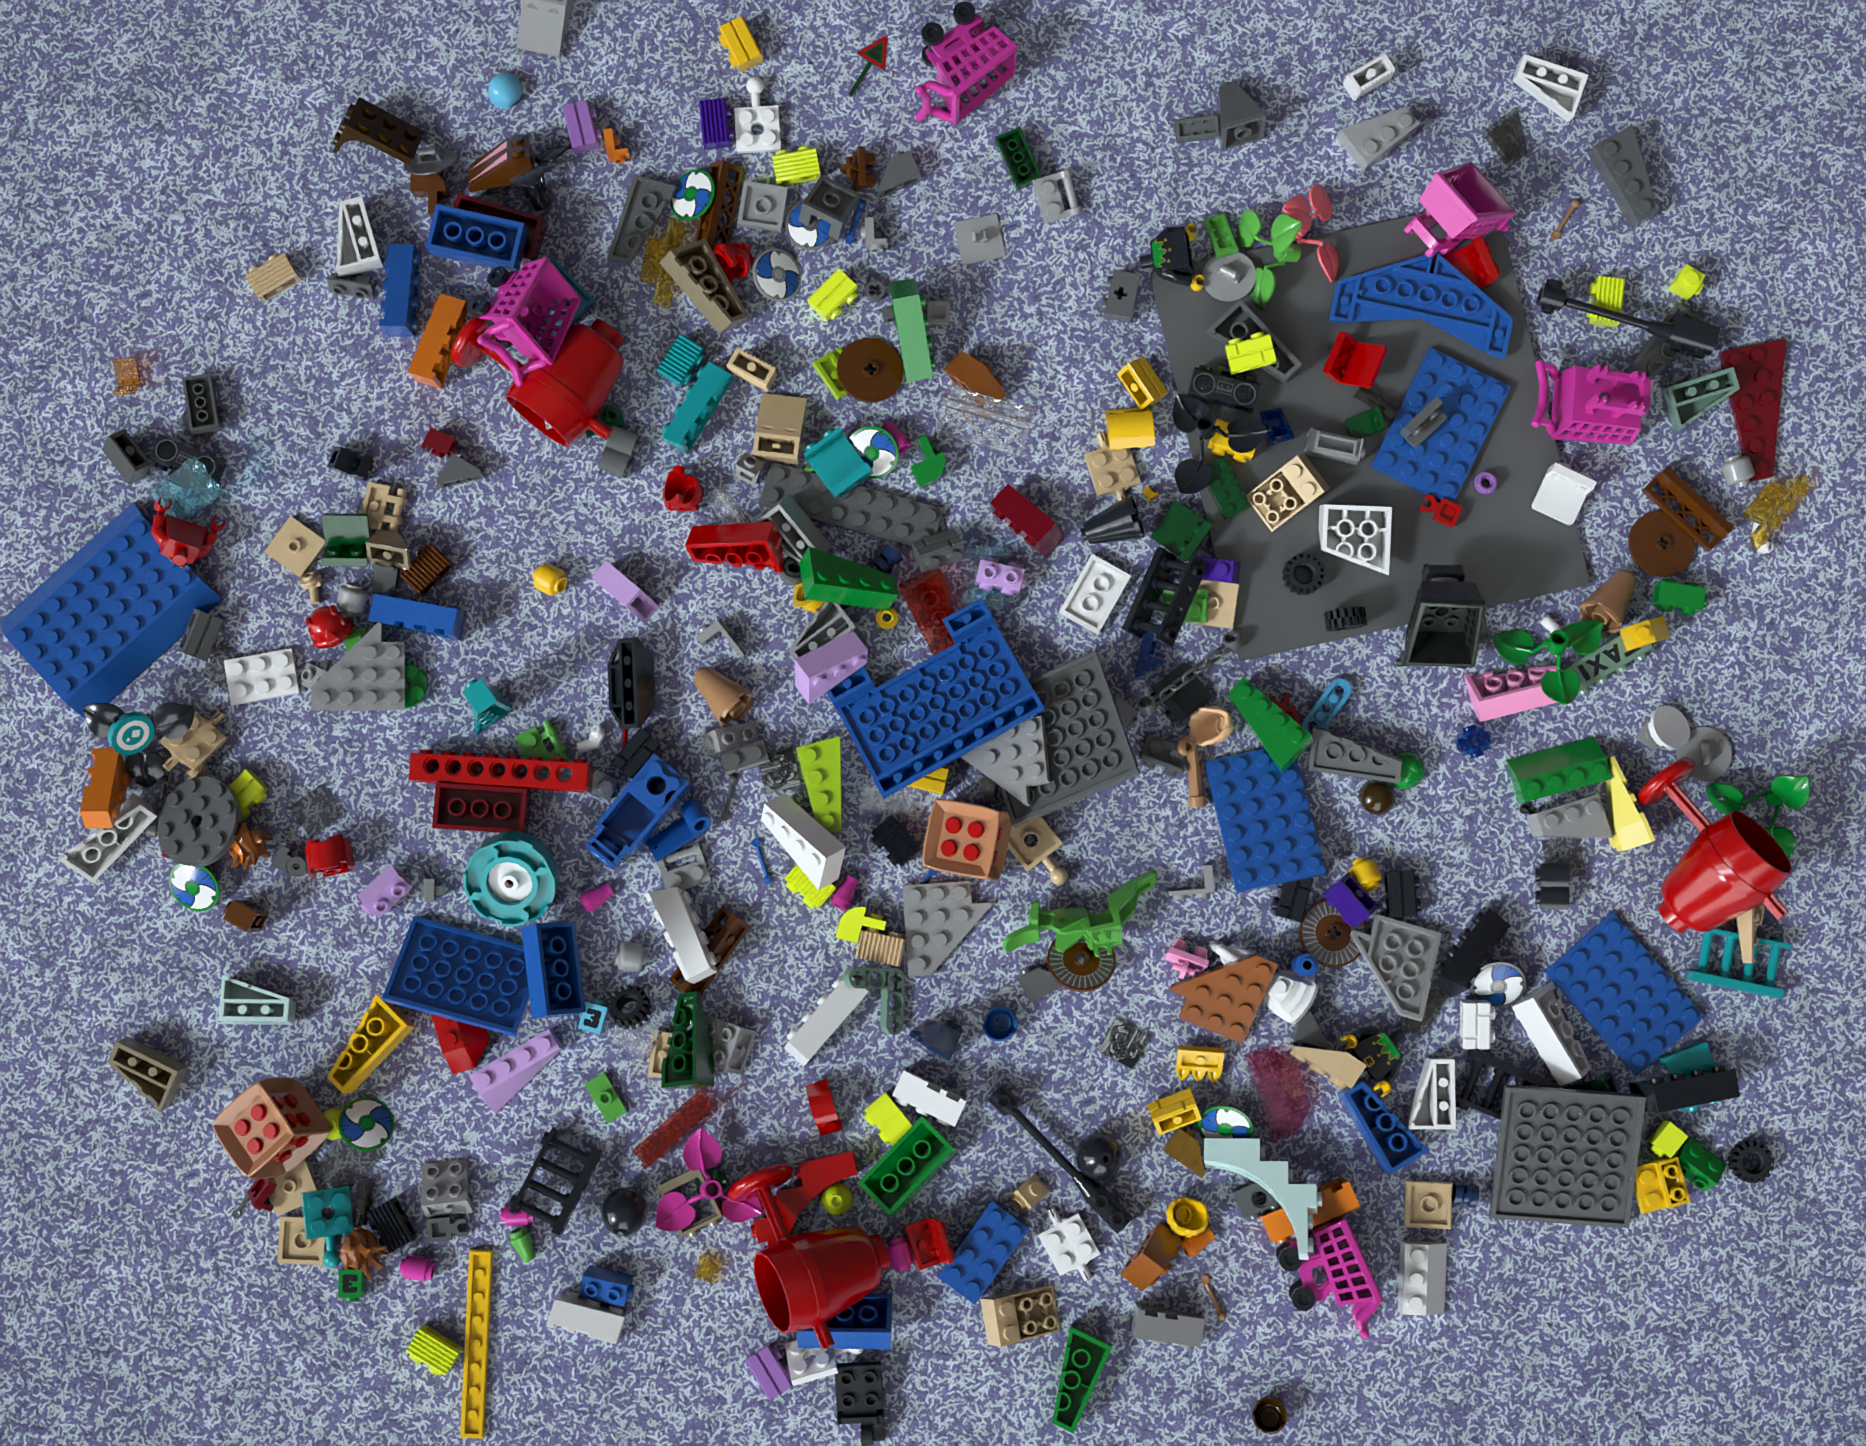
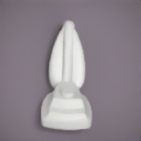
M1211 941L1208 944V949L1211 952H1216L1220 955L1223 965L1254 954V952L1247 949L1225 946L1216 941ZM1281 970L1278 973L1275 971L1263 999L1269 1009L1290 1024H1296L1310 1009L1318 992V985L1309 978L1299 976L1293 971Z

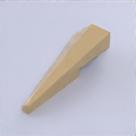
M1763 903L1737 917L1743 963L1756 962L1754 959V945L1759 944V938L1755 936L1757 926L1762 925L1765 909Z

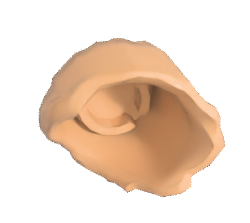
M1215 705L1200 707L1199 710L1194 711L1189 717L1190 737L1197 745L1206 746L1221 743L1233 732L1234 725L1231 715L1223 707Z

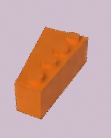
M440 293L438 299H435L432 314L407 371L416 382L439 389L443 388L452 361L451 351L453 343L463 328L468 313L469 304L465 300Z
M1340 1177L1317 1188V1192H1322V1206H1318V1214L1308 1215H1313V1226L1329 1222L1332 1218L1344 1215L1361 1206L1350 1182ZM1282 1207L1271 1211L1267 1210L1259 1216L1270 1241L1279 1244L1290 1239V1235L1295 1234L1292 1224Z

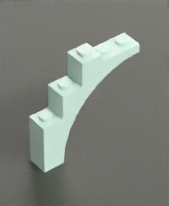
M1204 1138L1205 1167L1224 1169L1241 1174L1268 1191L1284 1209L1292 1224L1297 1239L1299 1260H1309V1252L1313 1253V1238H1309L1308 1229H1313V1215L1308 1214H1318V1206H1322V1192H1317V1184H1289L1294 1183L1293 1169H1289L1288 1161H1261L1265 1160V1146H1261L1260 1139Z

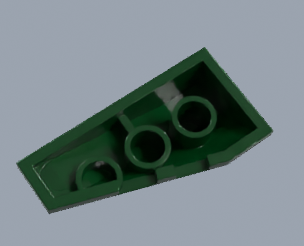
M695 991L679 994L672 1020L674 1023L672 1037H668L667 1044L670 1045L667 1058H663L661 1065V1088L698 1089L713 1087L714 1059L700 993Z

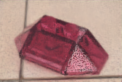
M1266 1047L1244 1054L1274 1142L1296 1135L1311 1108L1297 1063Z

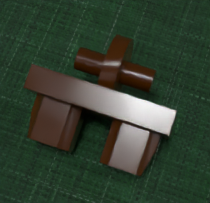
M858 146L857 151L852 152V157H846V164L840 165V172L846 173L847 180H853L854 191L860 192L863 188H873L876 185L875 173H866V167H873L875 165V153L865 151V146Z

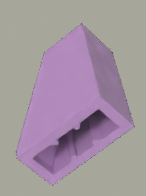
M605 561L592 576L601 587L644 624L659 608L651 598L608 561Z

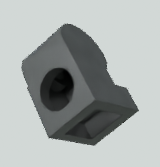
M281 845L271 866L292 876L306 875L308 873L306 858L292 856L291 854L294 849Z

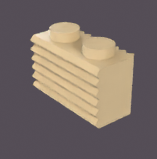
M276 253L270 256L267 263L251 267L249 273L245 275L256 296L262 302L269 300L301 281L291 261L284 253Z
M740 348L735 349L727 364L730 373L766 392L770 390L777 377L775 366L771 367V364L768 365L767 362L764 363L763 360L756 359L755 356L740 350Z
M866 927V931L861 930L855 955L856 958L900 967L906 941L901 939L902 934L889 932L888 936L879 934L880 929Z

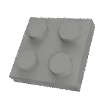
M744 181L737 225L782 233L788 187Z

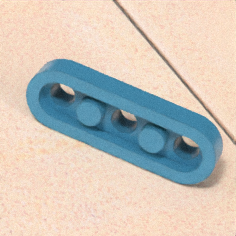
M1338 678L1328 685L1301 723L1307 732L1312 735V730L1308 727L1310 722L1326 729L1351 695L1352 688L1350 683L1345 679ZM1337 686L1343 689L1340 695L1335 692ZM1323 704L1329 706V712L1322 711Z

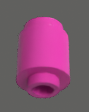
M505 1203V1208H501V1222H505L506 1226L529 1225V1222H534L535 1217L519 1209L515 1216L510 1215L509 1211L511 1208L508 1207L509 1203Z
M904 1236L886 1241L892 1269H897L898 1272L910 1269V1264L914 1263L909 1243L905 1241Z
M407 1255L406 1259L401 1260L399 1272L403 1273V1278L425 1282L426 1280H432L436 1263L431 1261L430 1258Z

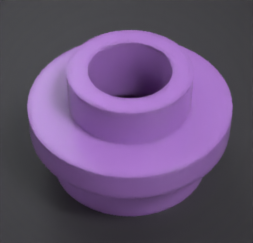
M1481 472L1475 477L1474 487L1479 493L1490 494L1496 489L1497 479L1492 473ZM1487 480L1488 487L1482 486L1481 481Z

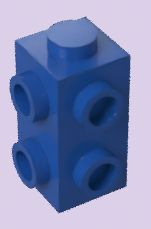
M589 1265L582 1276L580 1296L592 1301L607 1302L612 1306H625L628 1299L633 1298L635 1292V1285L632 1284L633 1275Z

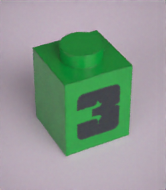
M342 1267L339 1269L338 1298H345L346 1302L359 1301V1298L366 1295L367 1276L362 1270L357 1271L351 1267L347 1269Z

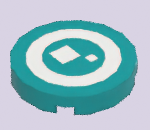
M141 712L123 714L119 717L120 720L116 723L113 722L108 732V742L116 752L122 755H133L141 752L153 739L155 733L154 724L149 717Z

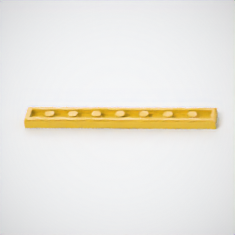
M469 1250L460 1438L483 1439L485 1433L493 1250Z

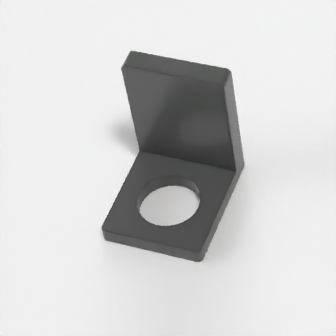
M373 563L371 567L374 568L372 591L395 594L398 567Z

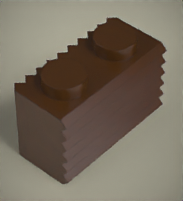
M432 543L424 545L418 551V557L413 562L410 561L411 568H402L403 573L400 574L421 596H424L454 565Z
M248 900L229 901L226 905L223 919L246 932H260L269 912L261 909V907H257V905H253Z

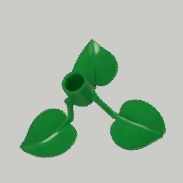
M1601 621L1572 623L1566 626L1563 631H1553L1549 639H1544V642L1535 649H1533L1534 640L1531 635L1522 630H1510L1494 634L1493 640L1498 654L1505 661L1516 665L1526 663L1529 654H1535L1547 645L1549 652L1557 655L1556 672L1550 671L1543 676L1541 689L1548 698L1567 705L1577 697L1580 681L1578 675L1573 670L1561 671L1562 653L1565 652L1566 647H1572L1573 651L1580 655L1594 653L1601 642L1603 624Z
M1809 775L1777 776L1771 782L1769 790L1764 788L1762 792L1746 801H1742L1744 798L1743 792L1733 785L1711 783L1705 786L1710 802L1723 814H1727L1732 810L1740 811L1741 805L1746 806L1765 795L1767 803L1775 806V810L1770 822V828H1763L1775 839L1788 858L1794 852L1797 846L1794 834L1785 827H1775V821L1782 803L1791 809H1798L1806 804L1810 795Z

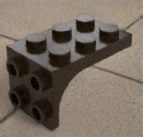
M360 97L355 105L350 103L345 114L348 116V119L343 117L338 127L341 133L337 132L331 143L335 145L333 153L337 154L340 147L348 141H361L410 166L425 131Z

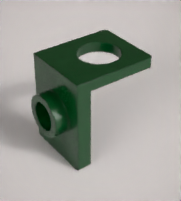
M619 405L603 406L598 416L599 420L610 428H613V426H625ZM590 429L586 431L587 438L596 434Z
M1379 405L1375 406L1370 412L1346 419L1350 436L1360 439L1381 432L1386 427Z
M719 1166L706 1170L713 1180L720 1183L723 1192L726 1189L725 1185L728 1184L725 1172L720 1171ZM699 1177L694 1180L698 1194H700L701 1184Z

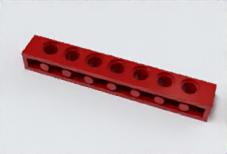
M420 749L419 753H411L408 780L418 783L436 784L437 782L592 793L594 766L588 764L585 759H573V762H565V758L551 757V761H543V757L529 756V760H524L519 755H507V758H499L498 754L485 753V757H477V753L463 752V756H458L453 751H441V754H433L432 750ZM438 761L439 769L433 772L432 765ZM460 762L461 770L455 774L454 766ZM479 764H482L483 771L481 774L477 775L476 767ZM504 765L505 773L502 776H498V768ZM526 766L528 772L525 777L521 778L520 770ZM545 768H549V776L543 779L542 771ZM571 769V778L569 780H565V771Z

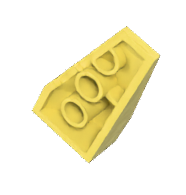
M1614 756L1608 757L1607 762L1612 779L1606 781L1608 823L1613 838H1608L1610 845L1619 852L1655 841L1644 813H1638L1635 807L1637 799L1634 793L1632 794L1625 788L1627 780Z

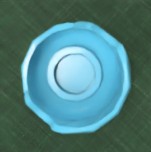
M502 72L491 79L488 96L491 103L497 108L509 109L513 104L520 101L523 87L520 80L514 74Z

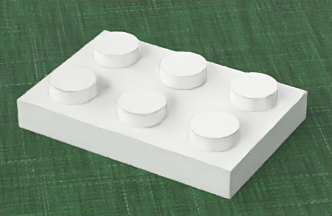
M1092 554L1061 607L1059 614L1098 635L1131 575Z
M292 648L224 660L230 702L233 706L300 693Z

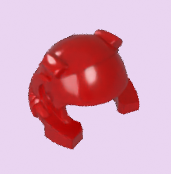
M734 241L728 244L719 243L713 248V253L731 285L732 278L746 277L754 263L750 253L752 248L743 242L741 244Z
M680 465L674 466V470L668 473L662 492V500L666 509L670 511H696L700 508L698 504L704 497L703 486L699 479L684 474L685 467Z
M335 605L321 606L315 609L310 617L305 619L308 631L312 637L311 639L314 642L313 644L318 649L333 648L342 643L343 640L350 636L354 629L353 626H355L350 617L343 618Z

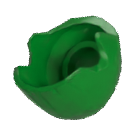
M1413 751L1397 753L1395 756L1403 759L1400 783L1392 784L1399 789L1413 788L1420 783L1424 776V762Z

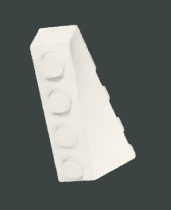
M132 793L125 803L121 805L120 817L116 819L113 828H99L95 833L59 856L58 860L94 883L150 825L157 815L150 804Z
M678 887L645 894L647 901L653 902L657 911L653 912L656 920L666 928L664 932L666 941L672 948L675 947L676 949L673 951V955L685 980L695 984L716 973L715 965L717 960L714 954L708 950L706 945L709 943L708 938L699 928L700 919L697 913L692 911L690 906L692 900L688 892Z
M1550 981L1520 999L1512 1006V1009L1517 1019L1520 1020L1525 1028L1529 1039L1532 1040L1537 1048L1540 1057L1551 1071L1552 1077L1557 1081L1558 1085L1563 1086L1581 1079L1591 1070V1067L1580 1042L1573 1038L1574 1028L1570 1021L1565 1020L1561 1011L1564 1008L1561 999H1556L1553 989L1556 987L1553 981Z

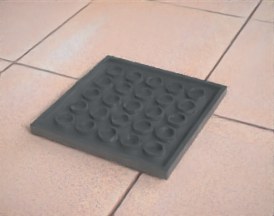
M1096 651L1029 680L1030 685L1045 708V711L1036 716L1041 715L1045 721L1050 783L1029 787L1031 806H1026L1000 787L1011 824L1015 828L1141 774L1099 654Z
M1505 1084L1489 1208L1490 1218L1629 1228L1646 1097L1642 1094Z

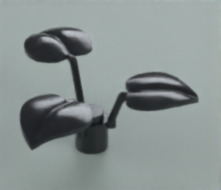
M571 145L555 146L541 152L535 158L538 166L519 173L510 180V183L517 186L526 199L530 200L535 211L543 210L551 204L545 192L548 190L544 178L545 163L554 161L565 151L572 149ZM539 178L541 180V186L540 184H536ZM510 185L483 190L481 195L483 197L485 194L501 192Z
M1178 394L1173 405V421L1176 428L1181 432L1191 433L1197 427L1200 436L1199 462L1195 459H1186L1176 467L1175 481L1179 492L1182 494H1194L1205 489L1211 482L1213 470L1211 466L1202 464L1204 461L1205 440L1213 438L1216 432H1218L1223 437L1229 438L1228 444L1233 451L1247 453L1259 445L1267 434V428L1257 421L1240 418L1231 421L1227 426L1228 433H1225L1220 429L1219 425L1215 426L1214 420L1210 416L1209 407L1204 401Z
M168 702L159 705L153 715H145L154 724V730H162L163 735L168 739H179L189 731L194 720L195 707L194 705ZM94 703L85 706L83 709L88 728L95 736L103 739H108V732L113 722L116 723L120 720V716L126 714L120 707L108 703ZM146 748L141 753L128 755L125 766L128 775L140 786L152 787L162 778L165 772V768L162 766L165 763L164 759L158 753H146Z

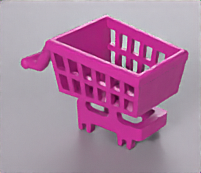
M1471 161L1438 172L1432 177V181L1418 200L1427 211L1422 215L1415 216L1404 229L1407 234L1415 232L1429 247L1424 253L1427 257L1434 256L1438 251L1442 255H1447L1463 239L1483 237L1495 228L1502 232H1507L1510 228L1507 222L1516 215V210ZM1436 222L1448 233L1442 239H1438L1429 230Z
M1541 359L1535 362L1539 381L1538 407L1531 422L1533 427L1545 426L1550 439L1623 445H1632L1641 429V416L1645 415L1650 409L1651 380L1649 377H1646L1647 372L1639 374V371H1634L1629 374L1611 371L1609 366L1605 365L1601 368L1600 364H1597L1592 369L1575 365L1558 372L1554 364L1544 363ZM1546 371H1548L1551 380L1554 381L1551 420L1543 418L1547 409L1548 398ZM1601 393L1607 394L1610 397V401L1607 400V396L1599 398V395Z

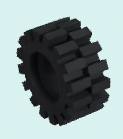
M1296 554L1285 564L1282 571V579L1285 581L1284 585L1286 588H1290V592H1296V595H1308L1320 587L1324 581L1325 571H1323L1324 565L1320 563L1321 560L1319 558L1316 559L1313 554ZM1299 566L1310 568L1312 578L1309 582L1303 583L1297 580L1295 571Z
M1363 606L1340 608L1324 612L1326 631H1341L1367 626L1366 611Z
M627 985V989L624 986L619 987L621 991L618 993L615 990L613 992L615 997L610 995V1002L607 1003L608 1012L614 1023L620 1028L623 1026L625 1030H628L629 1026H631L632 1030L636 1029V1024H639L640 1027L643 1026L642 1021L647 1022L649 1020L647 1015L651 1016L652 1013L650 1010L652 1005L647 994L636 985L634 988L631 985ZM633 1001L638 1003L634 1011L630 1013L622 1012L625 1004Z
M1748 1140L1740 1141V1144L1734 1145V1150H1730L1731 1157H1728V1161H1730L1728 1166L1733 1171L1731 1173L1737 1176L1738 1179L1755 1184L1758 1181L1763 1182L1765 1177L1771 1176L1769 1171L1774 1170L1771 1163H1775L1774 1158H1771L1773 1154L1767 1150V1146ZM1748 1153L1756 1154L1759 1159L1757 1168L1751 1171L1747 1170L1743 1165V1158Z

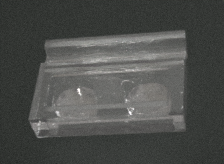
M642 1021L643 1026L641 1027L639 1024H636V1029L633 1030L631 1026H629L628 1030H625L623 1026L620 1028L616 1024L608 1039L646 1062L662 1032L645 1021Z

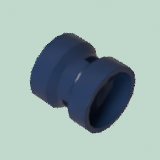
M886 544L882 549V553L876 556L872 562L882 572L890 574L893 571V567L900 564L903 558Z
M1454 1182L1452 1186V1205L1460 1206L1461 1204H1466L1467 1207L1476 1208L1479 1201V1186L1473 1184L1465 1186L1461 1182Z

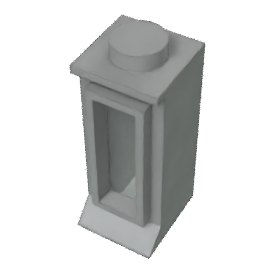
M1310 428L1307 432V446L1303 451L1305 455L1356 465L1365 456L1366 446H1363L1364 439L1319 431Z

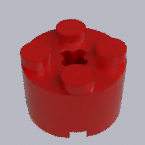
M333 835L329 837V840L321 842L320 839L306 842L307 846L304 849L308 875L310 877H317L316 873H323V877H329L349 872L348 867L352 870L355 869L351 841L343 839V835Z

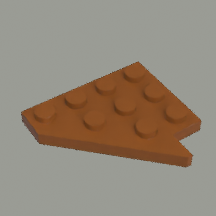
M1254 953L1171 984L1169 991L1186 997L1179 1018L1243 1044L1278 966V961L1259 953Z

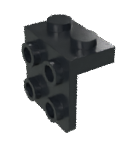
M1185 663L1180 664L1150 688L1151 694L1149 696L1154 697L1169 684L1183 676L1190 668ZM1191 672L1187 676L1190 678L1194 673ZM1195 677L1159 705L1165 709L1164 714L1171 723L1175 722L1178 725L1211 698V694L1201 681ZM1182 680L1179 681L1176 685L1179 686L1181 683H1183ZM1168 689L1164 694L1167 695L1172 690Z

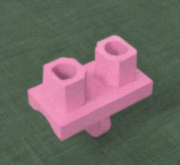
M1177 938L1172 947L1170 946L1166 952L1164 960L1173 963L1172 969L1179 971L1178 978L1183 979L1185 974L1194 976L1195 971L1203 973L1209 963V960H1206L1208 950L1196 946L1193 954L1185 952L1187 942Z

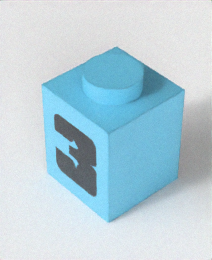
M592 998V1002L586 1001V1012L581 1015L578 1029L603 1034L609 1013V1008L605 1006L606 1001Z

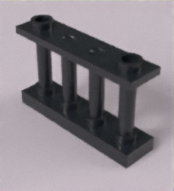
M1157 547L1121 629L1141 639L1145 631L1157 633L1155 638L1173 647L1209 564L1193 554L1188 563L1176 561L1177 557L1164 548ZM1172 569L1184 571L1179 584L1167 581ZM1163 589L1175 592L1170 604L1158 602ZM1154 610L1166 613L1161 625L1149 622Z
M1470 1049L1467 1057L1473 1059V1067L1460 1098L1455 1096L1456 1107L1466 1111L1470 1107L1500 1120L1501 1115L1490 1111L1502 1079L1503 1077L1506 1078L1507 1074L1515 1077V1085L1528 1086V1083L1537 1087L1560 1088L1561 1085L1476 1049ZM1488 1065L1494 1068L1493 1073L1495 1074L1480 1107L1469 1102V1099L1482 1068L1485 1069V1066Z
M552 1127L550 1132L546 1131L540 1142L543 1146L518 1195L514 1194L508 1207L511 1208L509 1213L512 1216H515L519 1209L550 1224L549 1227L553 1228L551 1231L552 1235L561 1238L602 1156V1151L593 1147L591 1152L577 1149L555 1138L557 1130ZM550 1146L581 1160L582 1164H584L581 1173L576 1172L575 1174L544 1159ZM541 1167L570 1181L571 1185L574 1186L571 1193L562 1194L533 1180L539 1168ZM530 1188L561 1203L560 1206L563 1209L560 1215L555 1214L553 1216L524 1202L523 1199L528 1189Z

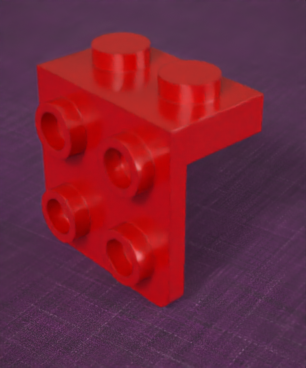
M1482 236L1473 239L1468 246L1442 256L1479 289L1494 284L1499 278V267L1495 261H1492L1490 246L1487 241L1483 240Z
M1339 331L1322 372L1336 384L1371 388L1384 361L1387 348L1383 345L1357 342L1347 332Z
M928 1216L903 1226L917 1270L920 1271L939 1263H953L952 1257L955 1256L952 1245L947 1243L945 1236L947 1234L946 1225L939 1218Z

